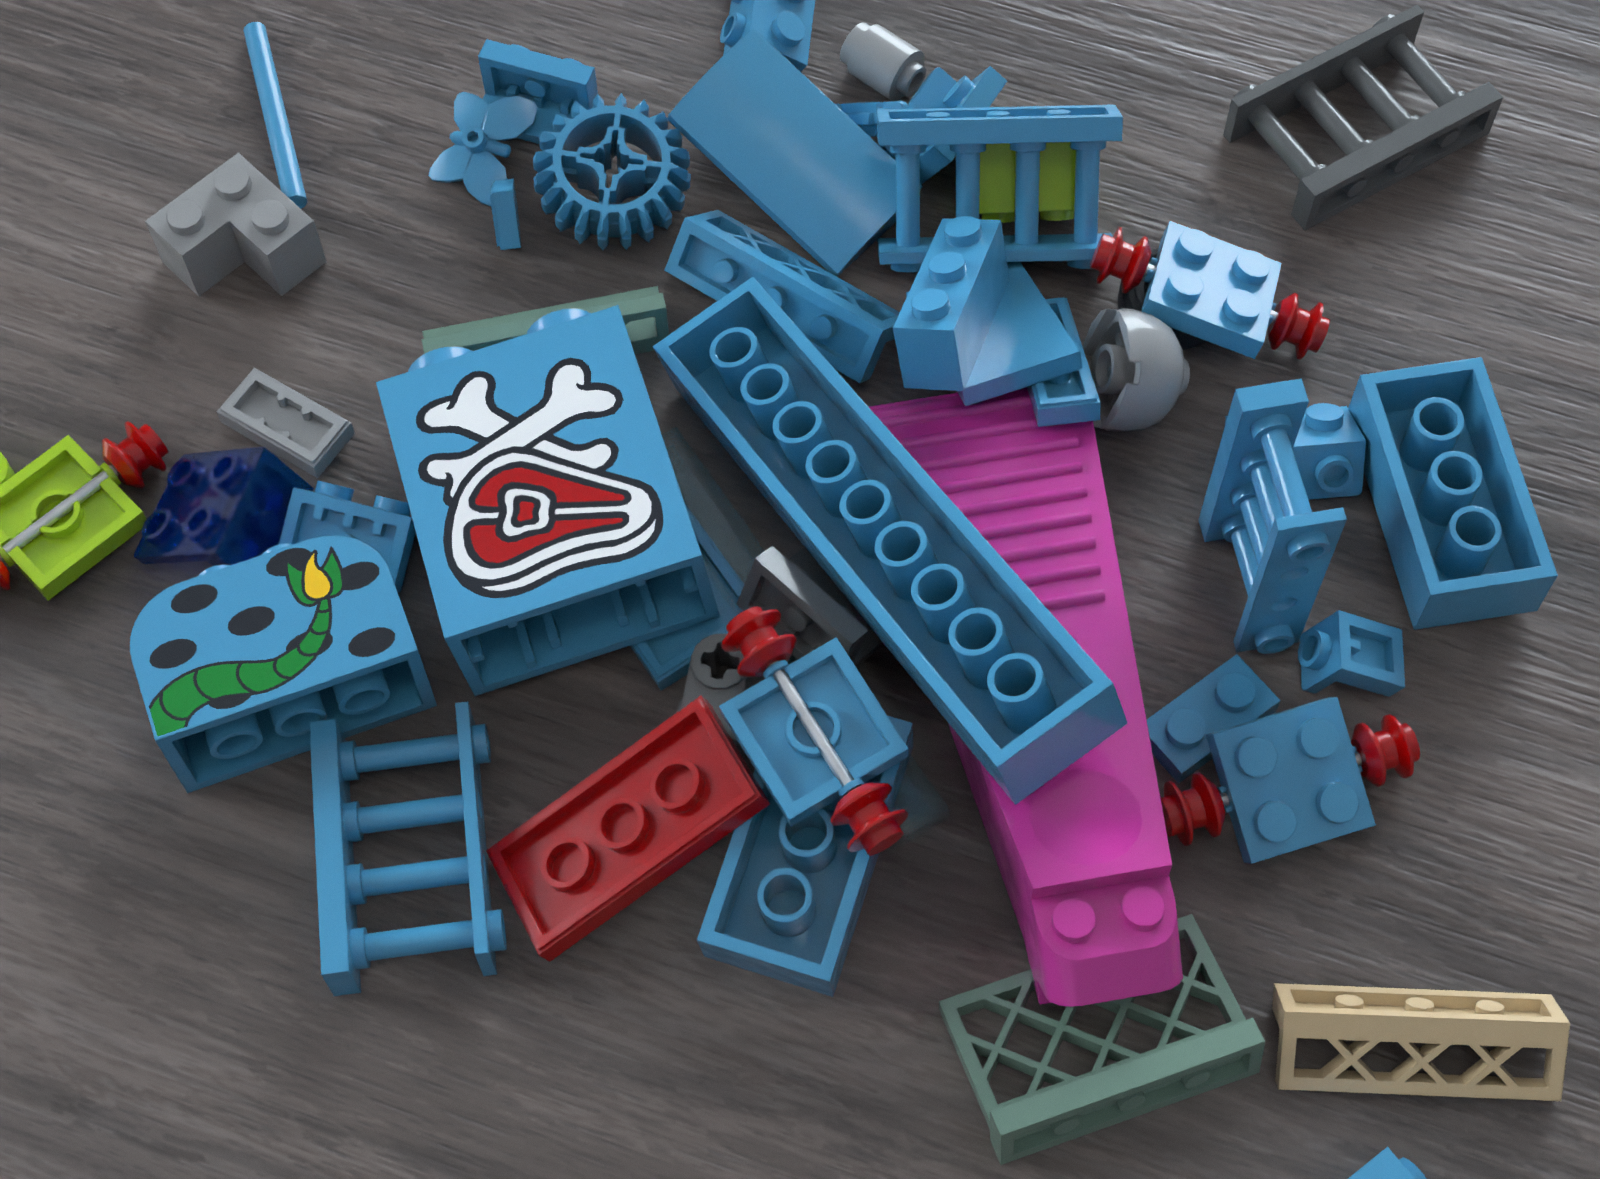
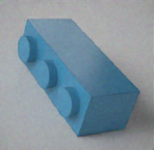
M960 216L954 219L942 218L893 326L904 388L948 391L965 390L1010 280L1001 220H984L972 216Z

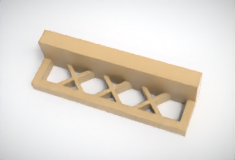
M1274 983L1272 1010L1279 1026L1275 1077L1278 1090L1543 1101L1562 1100L1570 1022L1552 994ZM1297 1038L1327 1039L1339 1052L1335 1058L1321 1069L1294 1068ZM1343 1040H1352L1354 1042L1348 1046ZM1379 1042H1398L1410 1054V1057L1391 1072H1373L1360 1059ZM1414 1043H1425V1045L1418 1049ZM1450 1045H1469L1481 1057L1479 1061L1461 1075L1442 1074L1431 1062ZM1484 1046L1496 1047L1489 1052ZM1523 1047L1546 1048L1543 1078L1512 1077L1501 1064ZM1352 1065L1357 1071H1348L1346 1069ZM1423 1068L1428 1074L1417 1072ZM1494 1071L1499 1077L1488 1075Z

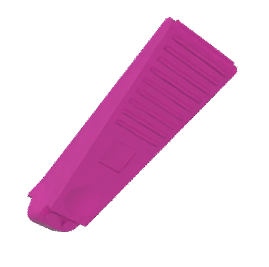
M1027 387L969 406L964 405L958 393L868 406L1113 682L1128 722L1016 805L948 723L1024 938L1039 1004L1054 1003L1059 1006L1068 1007L1085 1006L1159 993L1174 988L1182 981L1183 973L1176 902L1169 877L1172 860L1093 421L1038 427Z

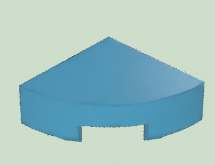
M514 178L496 180L491 185L490 201L497 246H500V250L521 248Z

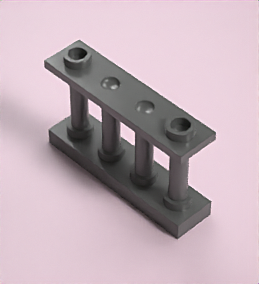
M1418 5L1396 16L1394 14L1384 16L1372 28L1258 86L1253 84L1243 88L1231 99L1223 136L1231 143L1257 130L1300 181L1291 215L1304 231L1490 133L1503 96L1489 81L1467 93L1465 91L1457 92L1414 45L1424 15V11ZM1395 59L1439 108L1421 117L1419 115L1411 116L1371 70ZM1349 82L1393 132L1376 141L1372 139L1364 140L1325 94ZM1303 106L1346 156L1328 166L1326 164L1318 165L1278 118Z

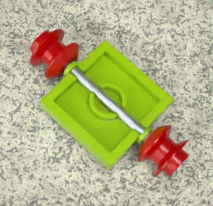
M127 421L124 423L127 437L117 444L104 438L102 440V457L105 462L100 466L67 435L0 485V588L7 591L10 589V572L3 563L5 561L9 568L15 565L49 601L149 524L143 511L118 485L123 482L125 485L143 489L145 485L142 473L149 467L162 472L167 470L162 458L169 451L150 426L144 424L137 429L132 423Z

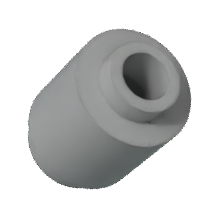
M862 22L855 26L846 37L840 51V61L847 65L849 74L891 101H898L904 96L911 97L914 95L926 76V68L923 66L924 53L879 24L870 26Z

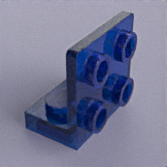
M266 447L184 454L168 473V484L155 511L147 518L143 525L142 538L134 552V557L143 564L207 561L212 566L233 565L260 556L267 549L279 545L293 487L313 491L314 488Z

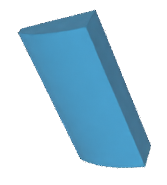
M754 28L708 70L668 115L667 120L676 129H679L696 148L819 264L836 277L896 222V161Z

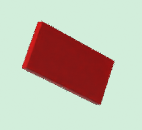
M701 695L491 846L486 852L538 955L550 962L770 805V802L712 705Z

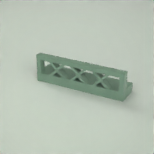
M658 286L425 330L422 331L424 339L421 340L424 354L443 347H463L475 351L527 334V331L534 322L554 311L581 309L594 313L619 305L634 353L640 354L655 351L652 346L669 335L666 304L663 293H659Z

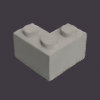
M240 153L227 160L145 221L162 263L197 296L202 295L244 262L278 294L283 296L327 262L314 220Z

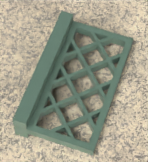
M1192 914L1177 919L1179 940L1185 939L1194 962L1188 976L1183 975L1180 984L1173 988L1181 992L1170 1017L1133 1003L1136 997L1096 1003L1094 1005L1117 1013L1105 1040L1069 1026L1078 1006H1066L1060 1021L1024 1008L1031 992L1035 990L1031 969L939 1001V1011L990 1129V1141L1000 1165L1259 1073L1265 1040L1254 1018L1246 1020ZM1200 972L1206 984L1197 981ZM1191 995L1217 1005L1226 1024L1204 1031L1179 1020ZM1017 997L1014 1003L1006 1001L1008 999ZM985 1008L1007 1017L995 1044L968 1034L960 1016ZM1126 1018L1162 1031L1163 1034L1157 1048L1140 1054L1115 1044ZM1017 1022L1052 1035L1041 1062L1005 1049ZM1172 1036H1175V1037H1178V1038L1181 1039V1040H1178V1041H1175V1042L1170 1043V1041H1171V1039H1172ZM1063 1040L1099 1054L1092 1071L1074 1077L1051 1067ZM976 1054L988 1058L984 1068H982ZM1108 1059L1117 1061L1116 1063L1106 1066ZM998 1063L1034 1077L1025 1095L1000 1104L997 1103L989 1082ZM1044 1081L1052 1084L1051 1086L1041 1089Z

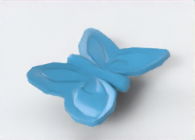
M467 92L457 94L454 101V121L460 131H454L450 134V140L455 145L444 150L430 167L428 176L433 181L444 183L463 180L467 191L480 203L491 207V185L496 180L507 179L505 167L493 154L504 158L510 156L511 146L499 141L516 139L533 124L538 110L535 101L521 96L501 97L488 104L475 94Z

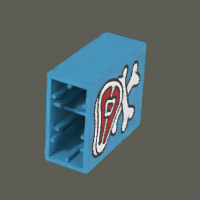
M619 305L594 313L581 309L554 311L534 322L525 335L475 351L463 347L438 348L416 359L408 372L376 382L443 636L475 696L720 616L705 563Z

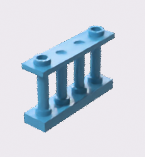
M1116 105L878 109L879 146H890V152L896 154V238H877L880 265L890 264L891 270L897 272H918L934 238L920 237V154L926 152V145H950V151L956 153V217L972 216L979 219L980 152L986 150V144L1010 143V149L1016 151L1015 235H1003L1007 262L1067 261V265L1073 268L1092 269L1090 264L1103 234L1098 233L1100 150L1106 148V141H1122V114ZM1047 142H1070V148L1076 150L1074 234L1038 235L1040 151L1046 149Z
M1302 378L1235 389L1198 520L1204 542L1221 539L1232 542L1247 591L1248 599L1233 640L1236 653L1257 649L1259 653L1272 654L1283 651L1294 643L1299 642L1347 520L1343 507L1312 512L1293 453V447L1309 402Z
M468 701L455 703L457 734L357 747L355 740H345L336 718L309 722L321 975L333 996L361 993L360 969L370 968L371 961L474 947L475 957L483 976L497 975L495 951L506 950L507 939L502 909L492 910L480 773V764L491 763V750L486 723L475 724ZM460 760L462 794L367 807H360L358 801L351 802L350 781L359 780L360 773ZM464 821L467 856L365 870L362 863L354 864L353 842L363 841L364 834ZM469 883L472 920L368 933L366 927L358 928L356 905L366 904L368 896Z

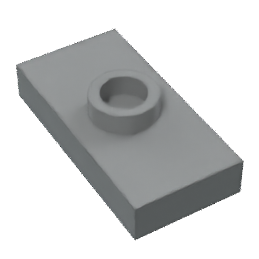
M256 368L247 375L216 411L221 423L316 478L320 477L355 434L350 421Z

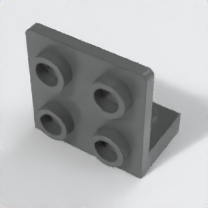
M770 546L754 559L736 605L743 611L756 606L761 607L763 611L777 609L781 613V620L774 629L779 636L784 634L795 635L797 643L792 655L797 659L837 637L857 667L884 645L805 547L790 559H787L776 548Z

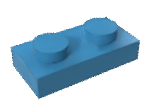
M1236 654L1147 719L1153 756L1179 784L1213 759L1206 734L1272 715L1277 711L1281 700Z

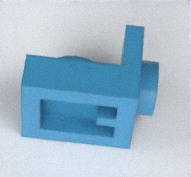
M1338 610L1302 633L1298 648L1302 690L1315 694L1337 681L1390 697L1405 688L1402 629Z

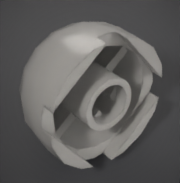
M1126 308L1119 310L1104 309L1100 311L1091 323L1083 344L1085 356H1092L1090 371L1101 402L1100 420L1093 421L1094 427L1112 432H1127L1145 429L1159 423L1175 406L1179 395L1186 391L1190 379L1189 363L1184 359L1183 349L1172 328L1164 322L1145 312Z

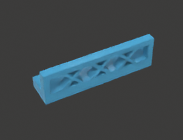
M720 210L684 218L664 271L716 301L751 277H754L834 369L858 383L870 379L885 343L895 339L893 326L900 312Z

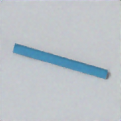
M251 22L244 27L243 32L280 189L302 209L307 204V198L266 27L260 22Z

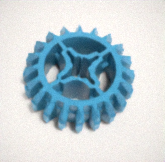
M597 93L593 99L592 109L586 110L581 104L574 101L573 106H571L572 119L559 114L555 115V118L552 120L554 132L542 131V135L539 138L542 151L535 152L533 156V167L537 172L533 180L535 192L538 195H543L541 198L542 210L546 215L556 214L555 225L560 232L575 226V239L579 244L583 243L591 234L597 235L598 246L602 250L608 246L610 237H620V244L627 250L631 246L632 234L638 233L641 238L649 243L654 237L653 224L668 230V227L672 224L671 211L681 212L685 205V195L682 192H686L690 188L691 174L686 170L690 166L689 152L687 149L680 148L682 146V135L679 129L667 130L668 118L664 112L648 118L649 106L645 100H642L634 109L627 108L626 98H624L622 93L615 100V106H604V100ZM600 142L598 145H595L593 147H587L593 143ZM625 142L631 143L645 151L653 161H648L647 155L633 152L627 147ZM617 156L618 174L612 175L611 187L607 188L606 170L612 169L613 158ZM569 182L578 183V189H585L594 193L599 203L580 195ZM641 196L633 201L621 204L626 198Z

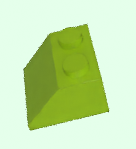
M1047 142L1046 149L1040 151L1039 212L1040 219L1062 221L1074 219L1076 150L1070 148V142ZM1010 143L986 144V150L980 152L979 214H982V219L1001 220V223L1015 221L1016 151L1010 149Z

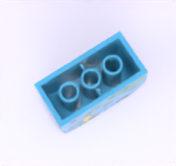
M326 535L307 539L296 544H279L267 549L260 556L233 565L210 567L201 572L199 576L172 585L152 598L138 615L130 636V655L154 739L187 793L310 751L309 722L336 718L344 738L437 706L388 565L375 549L351 537Z

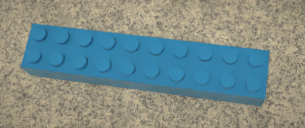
M754 277L745 281L652 346L676 390L1015 805L1128 723L1113 682Z

